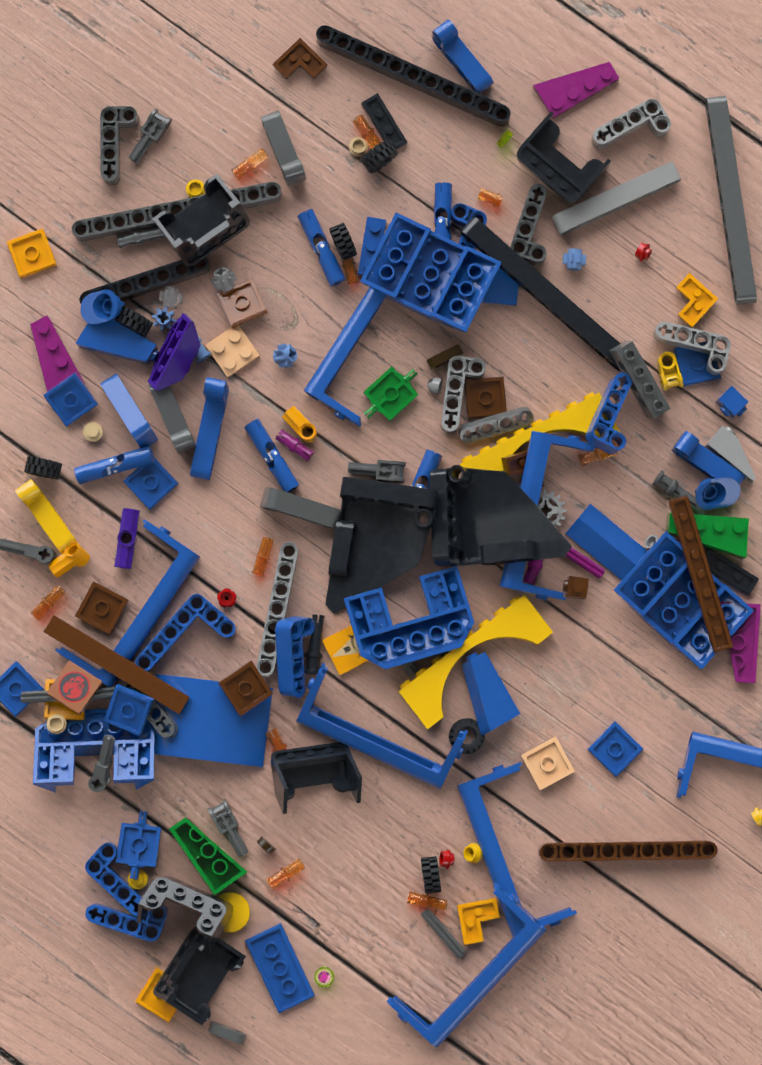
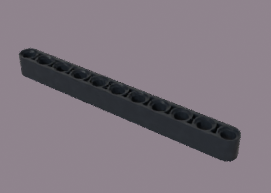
M322 25L317 29V43L329 51L496 126L503 127L509 122L511 113L506 105L330 26ZM323 33L330 35L327 40L321 39L320 36ZM340 41H345L348 45L341 48L337 44ZM358 49H363L365 54L359 56L355 52ZM381 57L383 61L377 64L373 62V59ZM398 65L401 69L395 72L390 67ZM410 73H416L418 75V78L412 80L408 77V75ZM431 80L436 85L430 88L425 83ZM449 88L454 93L448 96L443 91ZM467 96L471 99V102L463 103L461 98ZM481 104H485L489 107V109L487 111H481L479 109V106ZM499 112H503L506 114L507 117L505 119H499L497 118L496 114Z
M472 217L460 233L483 254L502 262L500 266L502 271L611 366L620 371L609 350L621 343L476 217Z

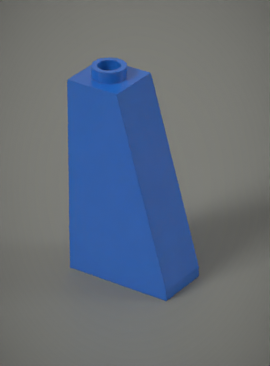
M113 319L100 324L87 323L76 341L77 346L80 348L147 365L150 361L153 362L159 353L156 344Z
M475 652L466 657L468 661L462 664V669L478 727L483 736L518 716L520 712L486 652L480 655Z

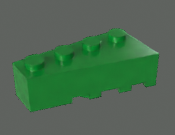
M670 512L667 514L666 531L671 536L679 538ZM693 514L703 547L711 548L740 559L747 558L749 518Z
M186 817L168 829L213 895H216L247 873L243 867Z

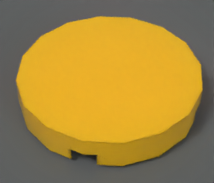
M233 892L219 895V898L228 901L233 906V916L224 932H235L242 929L250 917L248 901L242 895Z

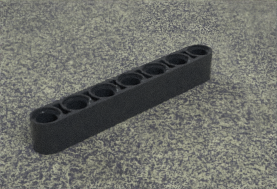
M205 257L202 261L206 262V266L199 269L196 267V264L186 266L182 260L87 290L80 295V304L87 295L102 290L113 291L123 302L205 275L210 270V263L208 258ZM180 267H186L187 272L184 275L177 273ZM161 273H168L169 277L167 280L161 281L159 280V275ZM143 279L150 280V284L147 287L140 286V282ZM130 285L132 288L130 292L123 293L122 287Z

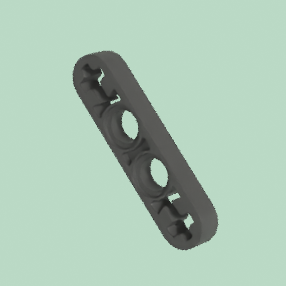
M520 407L465 423L459 428L458 434L464 443H472L527 427L533 423L534 416L529 408ZM524 413L527 415L526 420H522V414ZM509 418L511 422L508 426L500 425L502 419ZM484 424L492 425L491 430L488 432H483L481 428ZM475 427H477L480 434L476 433ZM466 430L470 431V436L468 437L465 435Z
M123 681L124 687L137 691L141 694H145L142 691H138L136 688L130 687V684ZM154 699L148 720L162 737L173 738L178 733V725L163 705ZM158 708L161 714L160 717L155 720L152 716V712L154 709ZM165 725L171 726L169 728V730L171 731L170 733L165 732L167 730Z

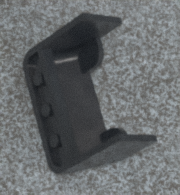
M336 742L278 750L271 754L274 791L283 814H287V801L295 796V788L330 783L339 792L351 791L356 803H361L362 776L348 746Z

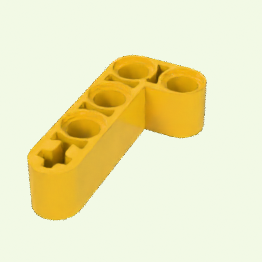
M30 479L15 490L61 554L64 553L67 546H71L72 542H77L34 480Z

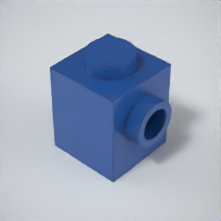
M731 386L716 403L721 407L720 411L726 417L730 416L733 418L735 415L740 417L747 410L745 405L748 401Z

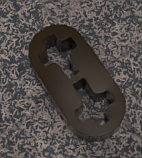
M458 344L429 358L426 362L430 369L433 370L448 363L452 357L461 356L464 352Z

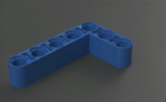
M206 378L203 391L205 404L190 477L210 480L229 393V385L225 380Z
M193 594L140 653L135 664L141 667L140 661L146 657L150 660V666L144 670L151 671L198 617L224 638H231L235 635L236 625L202 595ZM195 598H201L203 602L202 606L198 609L192 606ZM210 611L217 612L218 616L215 621H208L207 614ZM182 613H188L190 617L189 621L185 624L179 621V616ZM231 624L232 632L227 635L223 634V625ZM169 628H175L177 632L176 636L172 639L166 636V631ZM156 643H162L163 651L159 654L153 651V646Z

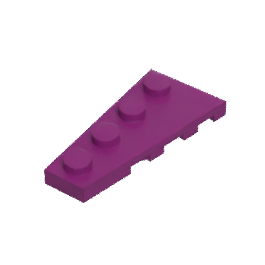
M607 62L534 84L533 88L547 111L554 113V119L619 80V76L611 63Z
M48 315L31 323L30 326L47 391L74 372L84 383Z
M721 602V604H731V603H733V602ZM746 603L754 611L731 636L733 648H730L735 682L756 684L761 604Z

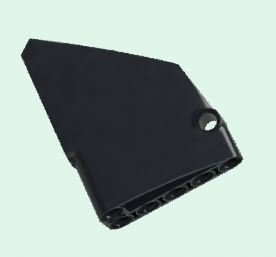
M453 465L451 468L431 471L430 489L438 491L434 514L435 522L431 527L432 558L436 565L450 568L476 564L500 565L565 557L571 549V544L505 471L472 469L461 465Z
M351 477L342 478L340 490L342 511L335 526L328 571L330 578L325 603L334 614L345 608L343 598L381 588L419 564L430 528L435 522L437 490ZM424 514L429 515V522L421 524L420 517Z

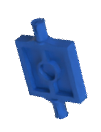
M139 811L138 823H121L116 863L129 865L131 867L130 879L138 880L139 868H156L162 828L146 824L148 813L144 811V814L143 811Z

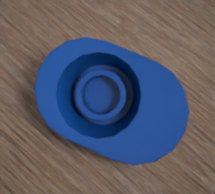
M102 290L87 295L81 303L80 312L82 318L87 323L100 324L118 317L125 303L121 302L120 298L113 291Z
M732 478L705 479L695 489L696 502L700 508L705 510L731 506L740 497V485Z

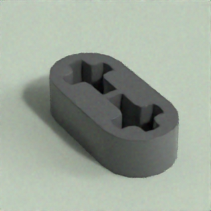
M211 1021L208 1032L242 1045L247 1034L214 1021Z

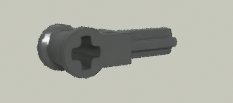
M155 108L141 128L140 132L143 136L130 154L129 159L139 163L153 141L159 142L169 128L172 119L170 117L166 118Z
M377 460V464L350 462L348 464V473L376 476V481L404 483L403 471L406 462Z
M0 539L1 551L37 559L43 564H49L56 558L55 551L48 546L38 547ZM47 550V553L50 554V557H46L44 560V557H42L41 554L45 553Z
M112 735L104 736L99 760L95 764L93 776L88 781L89 788L94 792H102L111 781V756L115 744V737Z
M226 799L213 808H207L221 834L226 833L237 856L241 857L247 854L248 849L236 828L239 823Z

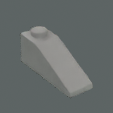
M721 426L705 447L744 474L745 479L752 483L756 477L738 438L735 436L736 433L728 426L726 428Z

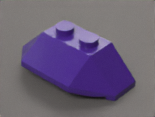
M182 313L180 318L172 325L154 361L148 383L157 391L183 380L190 370L193 359L199 352L201 344L195 324L186 314Z

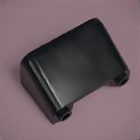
M218 174L205 182V195L175 216L171 211H162L152 218L186 266L197 264L244 231L250 223L241 203Z
M194 927L158 980L153 994L198 1024L203 1025L211 1015L210 1006L207 1005L228 971L233 972L242 967L246 956L220 938L211 953L206 954L208 937L200 934L197 931V927Z

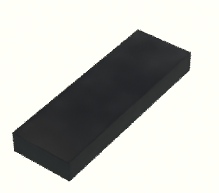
M378 93L361 102L362 107L383 141L389 140L396 150L408 143Z
M708 548L705 554L711 573L749 596L759 578Z

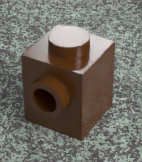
M568 576L567 580L563 582L562 591L565 592V597L586 599L589 578Z

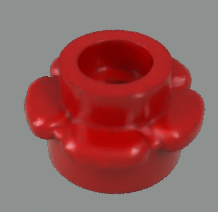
M641 243L638 246L635 257L639 258V261L648 260L652 253L650 244Z
M228 588L223 589L217 595L219 605L224 608L234 606L237 599L236 593Z
M450 850L441 851L439 865L449 869L450 865L454 864V854Z

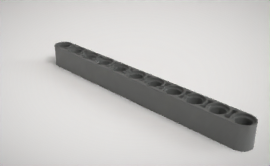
M725 95L709 97L705 99V107L736 305L756 303L757 294L727 98Z
M267 182L230 190L234 196L240 198L239 202L243 209L273 204L282 197L281 187L276 182ZM270 189L278 190L276 196H269L267 193ZM256 192L259 194V197L256 200H251L248 198L249 195ZM202 196L78 220L72 225V232L77 240L88 241L133 232L134 230L158 227L152 219L154 213L158 211L173 212L175 208L183 210ZM141 215L144 217V220L141 223H135L134 219L136 216ZM123 219L125 221L124 225L116 227L115 223L117 220ZM99 223L106 224L105 229L102 231L96 230V226ZM85 227L86 232L84 234H77L78 228Z

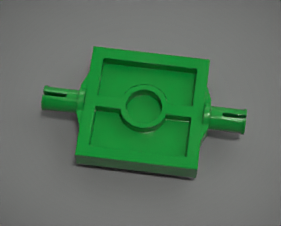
M391 366L363 392L372 405L364 412V415L370 419L376 412H379L390 422L418 397V393L410 384V381L418 373L412 368L404 376Z

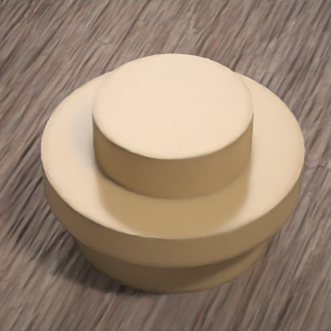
M353 138L349 143V151L356 157L364 156L368 151V143L364 138Z
M90 422L85 425L83 435L88 441L96 442L101 439L103 429L98 423Z
M54 714L47 720V728L53 734H60L67 727L66 719L60 714Z

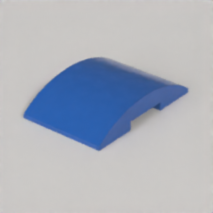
M396 212L360 282L413 312L466 333L502 262L467 245L466 247L431 231V228Z
M665 531L614 588V591L653 630L702 670L716 653H713L681 544ZM712 574L720 604L721 602H733L731 604H721L731 637L754 610Z
M155 674L156 677L190 698L180 714L163 705L177 723L178 733L173 738H165L155 729L154 754L263 767L272 695L242 716H238L218 685L219 681ZM158 708L154 709L152 712L153 718L156 720L160 717V710ZM165 725L167 728L165 732L170 733L171 731L169 730V728L171 726Z

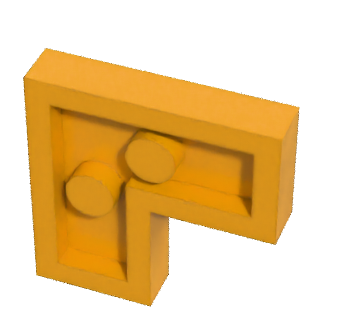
M690 273L676 287L689 300L688 304L677 316L692 328L718 300L711 291Z
M496 898L457 905L464 945L484 941L480 921L500 918Z

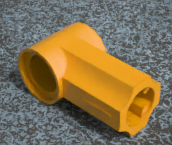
M292 406L284 413L282 418L300 436L303 442L312 443L317 438L315 426L295 406ZM305 429H312V436H303Z
M72 542L70 546L65 548L64 553L50 562L48 566L53 575L58 578L75 566H85L90 559V555L78 542Z

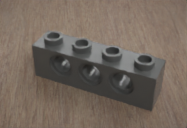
M624 341L609 350L621 373H627L631 379L630 389L647 418L655 419L671 409L633 341Z

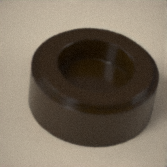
M263 836L257 840V843L267 853L272 855L276 850Z

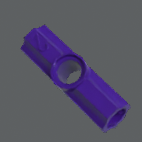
M123 508L120 531L117 536L118 544L114 567L132 569L140 510ZM125 534L132 535V541L128 544H124L122 541Z

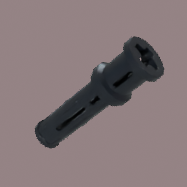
M312 614L315 629L310 636L309 651L305 653V657H307L305 674L317 675L320 669V660L323 658L320 651L324 615H319V622L317 623V614Z

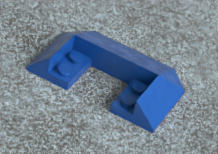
M457 566L418 577L430 615L400 624H392L382 587L343 598L360 656L383 669H389L462 647L474 624V619Z
M108 709L85 710V720H66L67 727L60 734L51 733L47 728L46 721L35 729L33 785L55 793L56 786L74 785L75 756L100 755L104 736L112 735L115 737L112 755H114V784L134 783L137 790L154 781L155 728L147 720L142 735H135L104 722Z

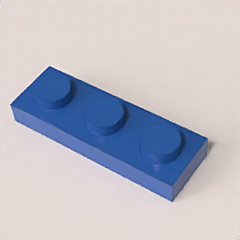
M367 217L358 275H364L385 233L386 219Z

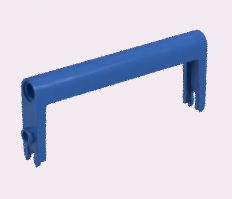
M371 288L367 290L303 390L312 398L335 411L334 415L339 419L344 420L346 418L359 427L362 425L360 422L361 417L326 395L325 392L386 298Z
M532 431L520 487L538 506L550 445L553 444L588 452L594 451V448L597 447L580 441V437L569 435V438ZM526 562L504 564L500 587L536 594L535 598L547 600V597L566 600V597H563V592L523 583L522 579Z
M145 519L143 520L145 523L143 527L177 550L179 554L113 650L131 661L200 559L199 555L169 536L171 532L162 526L157 528ZM64 647L55 649L60 655L92 674L108 687H113L118 680V677L104 668L98 670Z
M323 663L316 678H311L307 689L310 691L296 722L441 789L455 758L459 760L464 750L461 746L468 731L460 730L442 765L435 763L316 707L314 701L328 670L325 667L326 664Z
M692 731L683 768H679L677 780L680 781L676 797L686 796L697 753L762 768V748Z
M521 762L505 768L502 764L492 768V773L457 785L477 842L482 850L493 885L497 883L509 894L513 893L517 897L515 886L482 800L479 786L519 771V766L522 765ZM499 899L512 937H514L525 923ZM568 907L536 919L543 926L549 924L550 927L561 924V919L575 915L577 912Z
M497 883L493 886L495 888L493 893L525 925L445 1011L429 1025L397 996L394 998L389 997L387 1000L388 1004L399 1013L398 1017L404 1023L408 1022L435 1047H439L547 931L535 917L519 904L520 899L515 894H509Z

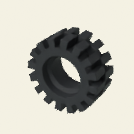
M385 140L379 143V145L374 146L373 149H370L362 157L361 162L368 172L372 174L382 169L383 166L385 167L387 163H390L398 155V152L389 140Z
M341 223L329 228L342 261L356 256V248L346 225Z
M122 306L120 315L115 318L116 322L142 337L147 336L153 325L146 317Z
M28 456L24 472L39 477L59 480L62 464L53 460Z
M463 718L452 725L449 731V740L453 746L460 730L464 728L471 729L475 735L473 742L470 744L463 743L461 746L464 749L462 754H471L482 747L485 734L481 735L476 720Z
M437 856L421 858L425 894L441 892Z

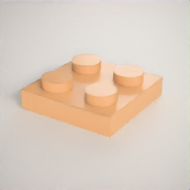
M240 326L231 327L205 345L227 378L260 357Z
M556 736L521 755L539 790L575 772Z

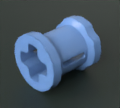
M199 338L201 346L197 356H195L197 364L203 362L211 355V352L207 351L201 343V338Z

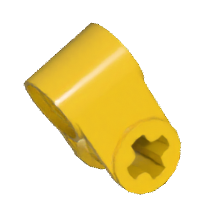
M671 352L662 353L657 359V367L663 391L676 386L683 387V379L676 356ZM669 357L671 366H664L662 358Z

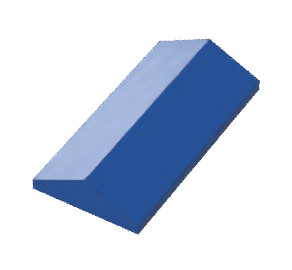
M589 504L565 533L621 581L647 552L645 548L592 504Z

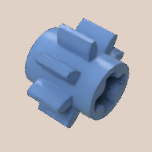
M568 249V253L563 255L562 264L567 265V270L580 271L581 266L586 264V255H582L581 249Z
M165 306L164 310L156 308L158 313L152 315V318L157 320L153 324L154 327L160 325L162 332L164 328L168 327L171 329L170 325L176 322L172 318L175 314L174 311L169 313L167 306ZM164 315H166L169 320H165L164 323H162L160 318H163Z
M291 344L277 345L278 350H274L273 353L274 362L280 368L293 367L292 362L297 360L295 348L291 347Z

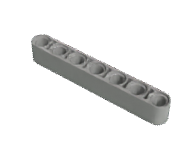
M669 162L559 212L552 219L559 234L564 235L681 181V177L674 163Z
M286 542L280 548L257 661V670L264 677H269L274 673L277 663L275 634H270L268 628L271 624H277L278 621L286 618L298 559V548L292 542ZM291 546L295 549V553L293 556L288 557L284 554V549ZM282 566H289L291 573L283 576L280 574V569ZM279 585L287 587L285 595H278L276 593V588ZM276 604L283 606V612L279 615H275L272 612V608ZM267 643L275 645V651L271 654L266 653L264 650ZM268 662L271 664V671L269 673L261 671L262 663Z

